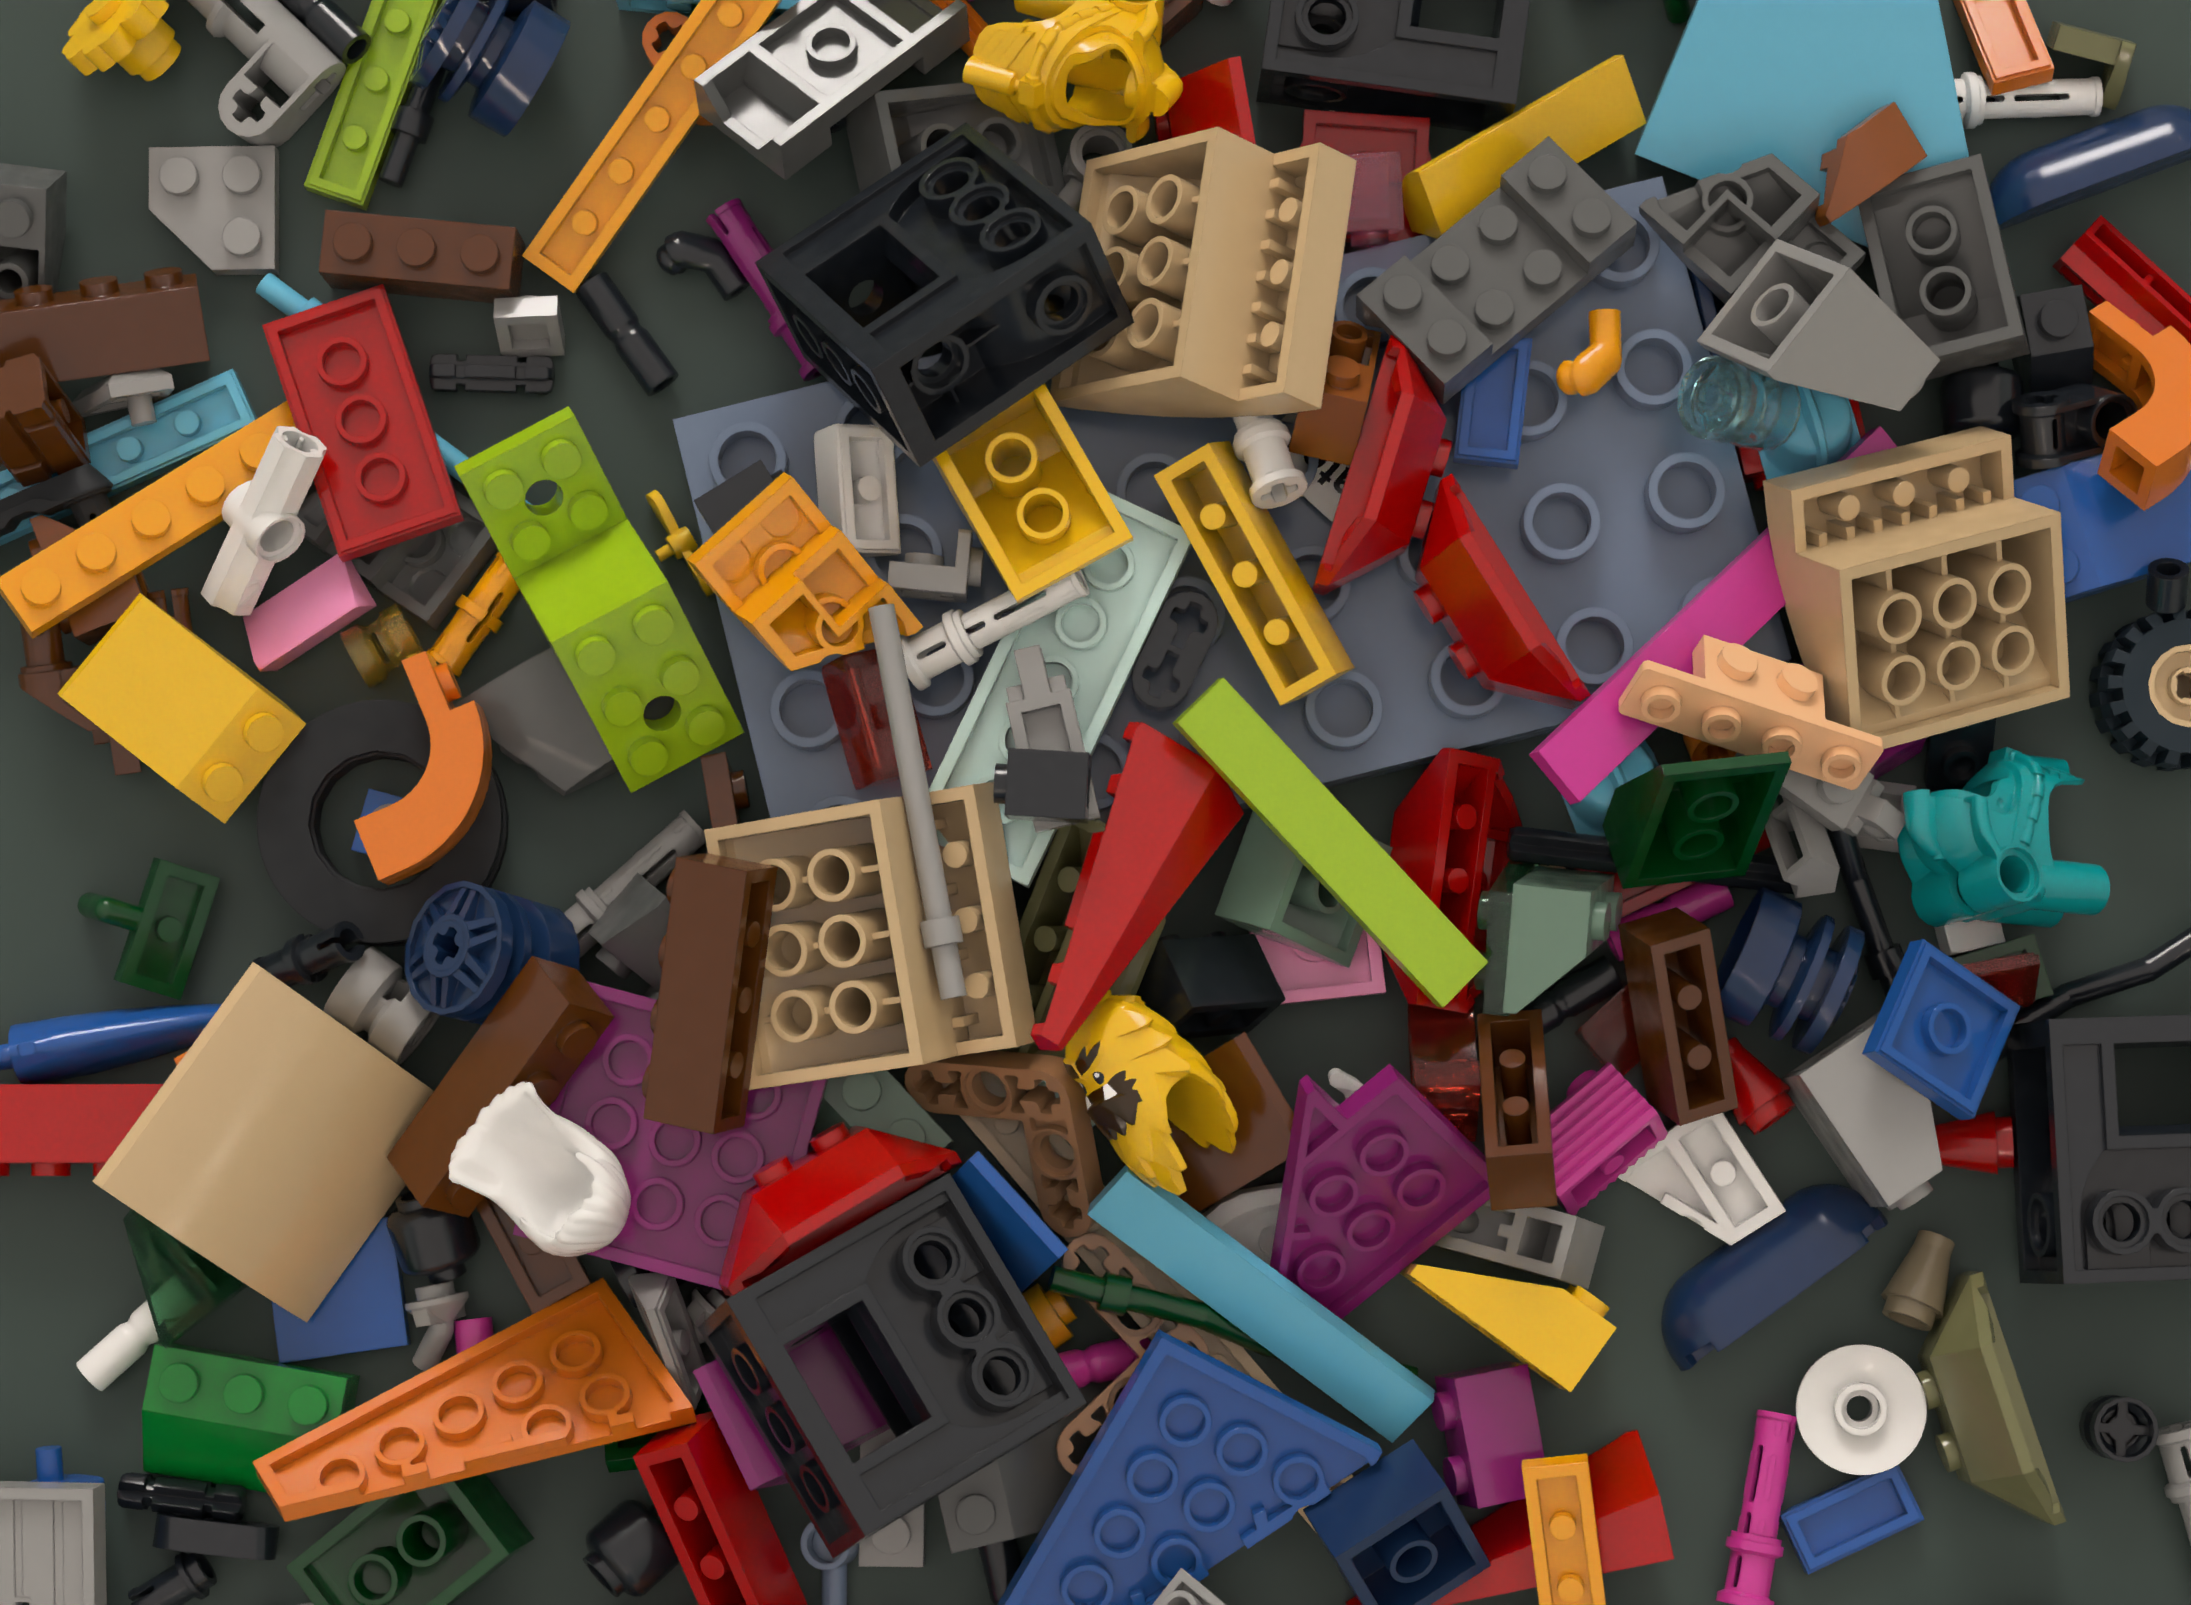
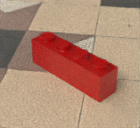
M0 1084V1176H10V1164H31V1176H71V1164H93V1176H97L163 1084Z
M712 1411L695 1415L697 1420L695 1423L659 1431L633 1456L699 1605H808L757 1490L750 1491Z

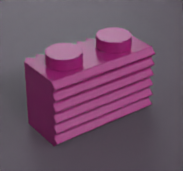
M1610 1062L1597 1072L1595 1070H1588L1580 1074L1568 1087L1567 1098L1550 1111L1557 1203L1570 1215H1576L1580 1208L1587 1206L1589 1200L1596 1198L1599 1191L1606 1190L1609 1183L1615 1182L1620 1174L1626 1173L1629 1166L1635 1165L1638 1158L1645 1157L1647 1151L1655 1148L1658 1141L1664 1140L1668 1134L1654 1107L1633 1088L1629 1081Z

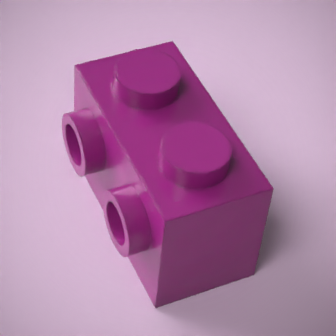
M1505 1361L1434 1376L1437 1392L1434 1393V1402L1431 1404V1409L1437 1428L1441 1432H1445L1449 1457H1445L1443 1460V1475L1451 1495L1457 1498V1504L1479 1509L1526 1499L1522 1460L1545 1458L1528 1364Z

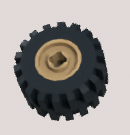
M2184 608L2177 613L2171 614L2155 612L2123 626L2114 633L2116 638L2111 642L2105 643L2101 648L2098 656L2103 661L2101 665L2092 668L2089 679L2091 682L2098 683L2097 692L2089 695L2090 708L2100 707L2103 718L2095 721L2100 734L2110 731L2115 738L2110 746L2118 754L2129 752L2134 755L2131 760L2132 763L2141 767L2154 765L2157 766V771L2191 768V610H2185Z

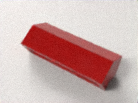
M2102 215L2052 265L2073 286L2082 284L2084 296L2095 306L2107 300L2130 319L2136 321L2152 336L2171 325L2191 344V297Z

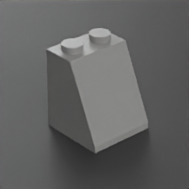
M1779 239L1774 241L1697 340L1704 349L1773 380L1901 411L1910 398L1914 397L1921 390L1925 379L1940 361L1934 352L1850 267Z
M1879 1011L1780 1079L1791 1088L1788 1095L1796 1104L1851 1188L1857 1191L1870 1207H1886L1888 1211L1898 1207L1901 1211L1933 1191L1928 1180L1940 1173L1943 1168L1931 1101L1862 1054L1880 1013Z

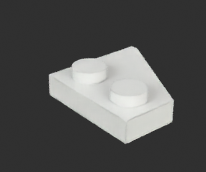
M1724 1113L1682 1126L1675 1125L1667 1130L1668 1134L1664 1140L1658 1141L1655 1148L1647 1151L1645 1157L1638 1158L1635 1165L1629 1166L1626 1173L1618 1176L1622 1181H1627L1659 1200L1664 1206L1681 1216L1689 1218L1704 1227V1230L1729 1245H1733L1786 1212L1782 1202Z

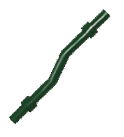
M1059 1266L1052 1268L1048 1282V1291L1094 1302L1096 1303L1097 1310L1123 1316L1127 1310L1199 1328L1262 1356L1280 1360L1204 1302L1132 1285V1278L1110 1272H1105L1103 1277ZM1400 1363L1418 1377L1417 1367Z

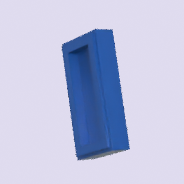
M1522 338L1461 389L1454 463L1518 469L1532 338Z
M1899 1464L1881 1473L1853 1477L1781 1511L1779 1518L1804 1573L1808 1575L1925 1520Z

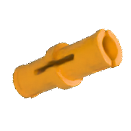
M499 551L468 597L461 594L455 603L459 608L433 646L426 651L438 664L447 662L453 674L457 677H460L463 673L462 670L489 632L497 633L504 624L499 618L519 592V588Z

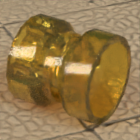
M394 603L379 611L377 620L369 625L355 624L340 632L347 652L369 688H373L388 680L390 671L403 665L402 660L424 651L419 638L398 603ZM375 632L382 648L384 649L390 661H386L372 633Z

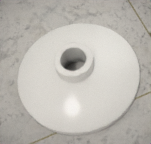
M1847 1345L1823 1355L1804 1375L1796 1396L1797 1425L1804 1442L1812 1453L1826 1465L1848 1474H1877L1900 1464L1913 1452L1919 1443L1926 1424V1398L1922 1385L1914 1371L1897 1355L1872 1345ZM1855 1396H1864L1870 1404L1869 1414L1862 1420H1853L1847 1414V1404Z

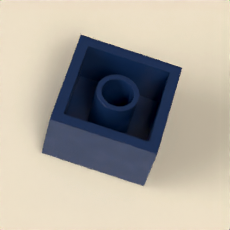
M1414 1439L1331 1491V1494L1316 1504L1309 1505L1303 1509L1361 1605H1431L1491 1566L1448 1487Z

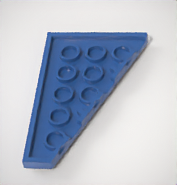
M1158 1329L997 1605H1153L1180 1568L1186 1570L1196 1580L1201 1581L1210 1575L1208 1569L1244 1545L1249 1549L1291 1521L1294 1514L1300 1508L1314 1505L1331 1494L1330 1488L1365 1464L1369 1463L1370 1466L1376 1464L1382 1454V1450L1377 1442Z

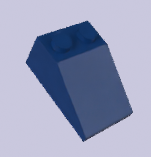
M2102 454L2014 480V496L2016 498L2061 512L2065 604L2147 578L2149 564L2160 558H2174L2183 561L2187 565L2191 564V470L2184 481L2171 494L2145 511L2097 474Z
M977 1151L952 1176L1021 1293L1069 1250L981 1152Z

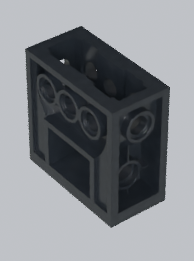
M1270 0L1256 102L1313 110L1334 106L1344 108L1351 113L1430 118V126L1479 133L1511 115L1515 109L1530 0H1497L1492 37L1418 27L1422 0ZM1324 29L1330 31L1332 34L1324 35L1318 33L1315 30Z
M967 122L755 262L803 357L919 467L928 463L1134 323L1091 222ZM865 280H873L874 286L869 297L861 304L851 308L849 306V297L853 288ZM941 341L943 350L939 360L927 369H918V362L923 353Z
M2191 1015L2064 1018L2013 1024L2008 1036L2007 1061L2010 1115L2014 1144L2013 1169L2020 1283L2087 1284L2191 1280V1124L2119 1126L2114 1049L2190 1047Z
M950 1173L726 1299L698 1327L832 1558L837 1557L1046 1431L1087 1403ZM830 1328L896 1437L855 1463L851 1461L788 1352Z

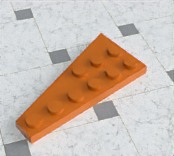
M601 1278L256 1459L252 1463L259 1480L284 1522L667 1430L695 1423L697 1420L690 1401L604 1278Z

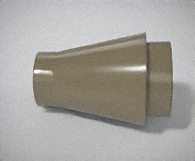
M1927 1230L1918 1231L1912 1247L1881 1294L1882 1298L1886 1300L1882 1313L1887 1318L1906 1327L1921 1331H1931L1935 1319L1943 1318L1950 1259L1955 1243L1935 1232Z

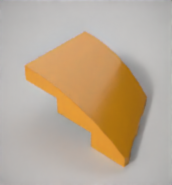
M785 472L777 477L686 559L731 612L790 671L820 663L829 655H847L865 649L864 645L874 642L868 611L870 607L894 604L900 635L910 636L923 628L922 624L890 584L875 574L843 532L829 523L796 480Z

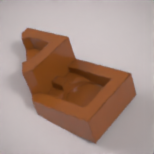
M1895 102L1877 109L1837 139L1836 149L1822 154L1820 171L1827 172L1824 204L1818 206L1815 213V220L1819 227L1833 222L1927 157V154Z

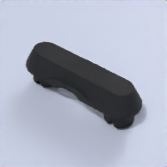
M86 464L0 500V537L15 531L22 520L37 514L51 516L66 509L72 510L79 526L78 528L95 519L96 516L98 517L113 508L107 496L112 491L113 483L91 464Z

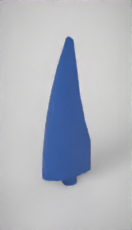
M187 1004L117 1009L14 1024L9 1029L8 1043L0 1045V1071L14 1068V1072L21 1084H42L91 1075L184 1049L193 1045L222 1004Z

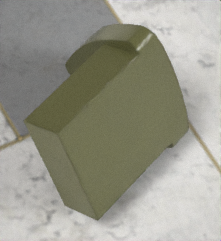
M2052 21L2045 45L2053 50L2105 63L2101 78L2103 87L2102 107L2115 110L2123 92L2137 44L2126 39Z

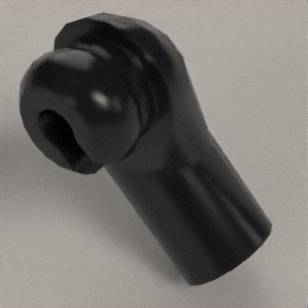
M681 230L665 237V244L657 250V262L663 271L670 275L684 273L687 268L704 271L724 301L738 296L750 285L726 247L717 238Z

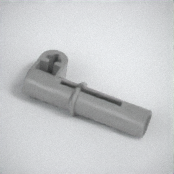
M187 0L207 19L206 28L213 37L227 38L249 59L223 89L219 98L218 110L220 119L226 128L253 146L275 145L279 147L288 141L332 94L344 77L346 71L345 64L278 0H239L265 24L259 32L225 0ZM270 79L290 97L282 106L277 104L276 100L263 89ZM257 103H260L262 110L265 112V115L259 121H256L255 114L251 112Z

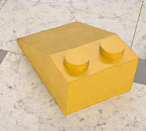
M1045 383L932 459L1017 604L1133 541V536Z
M141 593L138 594L57 693L62 699L167 782L224 824L306 725L285 702Z
M1411 1263L1400 1273L1516 1359L1528 1364L1530 1369L1556 1388L1572 1392L1617 1328L1604 1319L1610 1308L1578 1285L1574 1287L1570 1284L1567 1290H1564L1562 1288Z

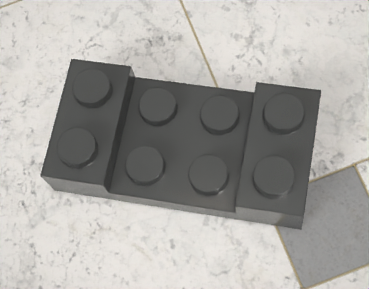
M800 0L694 79L699 114L786 181L832 146L830 127L911 66L925 75L970 41L967 5L960 0H956L942 10L929 0Z
M1548 136L1501 175L1500 187L1421 253L1411 261L1404 255L1356 295V317L1366 326L1383 328L1389 336L1393 335L1403 343L1418 364L1433 395L1444 405L1633 247L1637 222Z

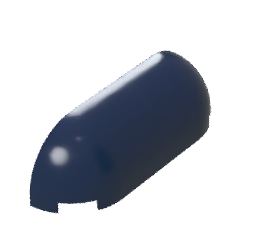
M2177 105L2150 106L2018 155L2003 166L1990 185L2000 230L2191 160V109Z
M1837 1184L1812 1185L1795 1192L1782 1201L1786 1212L1733 1245L1723 1244L1686 1271L1670 1289L1664 1302L1661 1319L1662 1334L1666 1348L1679 1369L1686 1371L1712 1350L1716 1349L1717 1352L1723 1350L1869 1242L1867 1239L1869 1235L1888 1224V1220L1879 1208L1870 1207L1857 1191L1846 1186Z

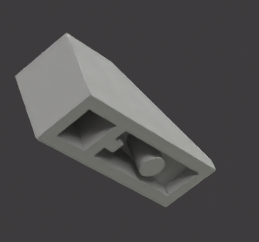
M1489 1199L1436 1242L1434 1246L1588 1289L1605 1226L1578 1216L1544 1207L1491 1211Z

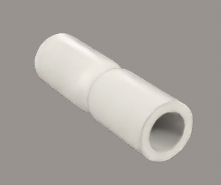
M174 1275L131 1314L127 1322L118 1325L76 1363L78 1369L95 1388L100 1391L105 1390L145 1354L149 1345L162 1339L200 1305L199 1299L179 1277Z

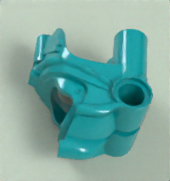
M2004 747L1990 752L1988 764L1977 772L1962 790L1947 789L1930 793L1929 789H1917L1904 792L1905 825L1897 837L1901 861L1912 882L1911 898L1919 918L1926 924L1934 927L1945 926L1959 921L1966 923L1979 920L2051 928L2059 923L2064 913L2089 916L2100 913L2106 906L2110 895V880L2104 868L2097 864L2053 860L2050 848L2048 806L2052 789L2060 785H2082L2085 779L2070 774L2069 765L2064 759L2027 755L2012 748Z

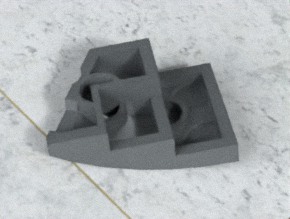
M1772 153L1744 163L1738 170L1732 173L1714 174L1698 180L1694 187L1659 200L1656 197L1649 198L1639 206V213L1652 229L1724 304L1727 303L1776 239L1850 267L1853 271L1865 259V252L1831 223L1819 227L1815 220V213L1818 209L1820 194Z
M456 490L455 493L465 521L351 560L366 584L435 631L455 606L461 594H464L497 550L472 500ZM315 491L305 497L297 516L305 525L304 539L332 558L338 553L318 493Z
M551 647L505 672L454 704L456 708L473 700L476 701L484 710L491 739L500 745V751L517 764L527 765L532 768L541 781L562 796L618 772L572 682ZM669 696L654 698L645 707L643 717L650 720L663 718L673 708L674 698Z

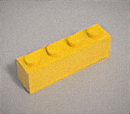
M1230 441L1207 443L1154 475L1280 706L1307 696L1355 668L1269 511L1255 507L1251 502L1249 488L1253 483L1243 464L1235 456Z

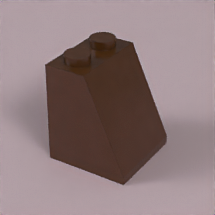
M1245 1032L1203 1057L1211 1068L1212 1073L1223 1082L1226 1093L1237 1113L1238 1128L1235 1132L1236 1146L1232 1154L1224 1152L1212 1144L1208 1148H1204L1168 1119L1172 1131L1170 1135L1187 1165L1186 1170L1181 1172L1187 1191L1178 1197L1198 1212L1287 1160L1294 1113Z

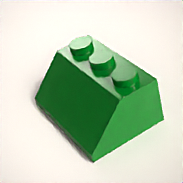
M171 1342L155 1344L142 1407L143 1471L207 1481L214 1484L240 1485L249 1490L267 1493L257 1476L252 1462L354 1409L360 1375L291 1363H279V1361Z

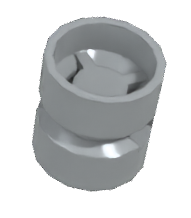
M371 946L364 951L363 956L350 966L327 1000L323 1011L355 1034L366 1031L368 1033L367 1043L400 1065L420 1045L440 1015L423 1009L411 995L408 982L402 979V966L374 946Z

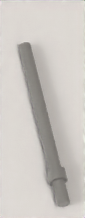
M894 604L878 605L868 608L926 918V921L920 922L924 949L931 948L940 999L967 996L957 944L964 942L959 915L952 916L895 606Z

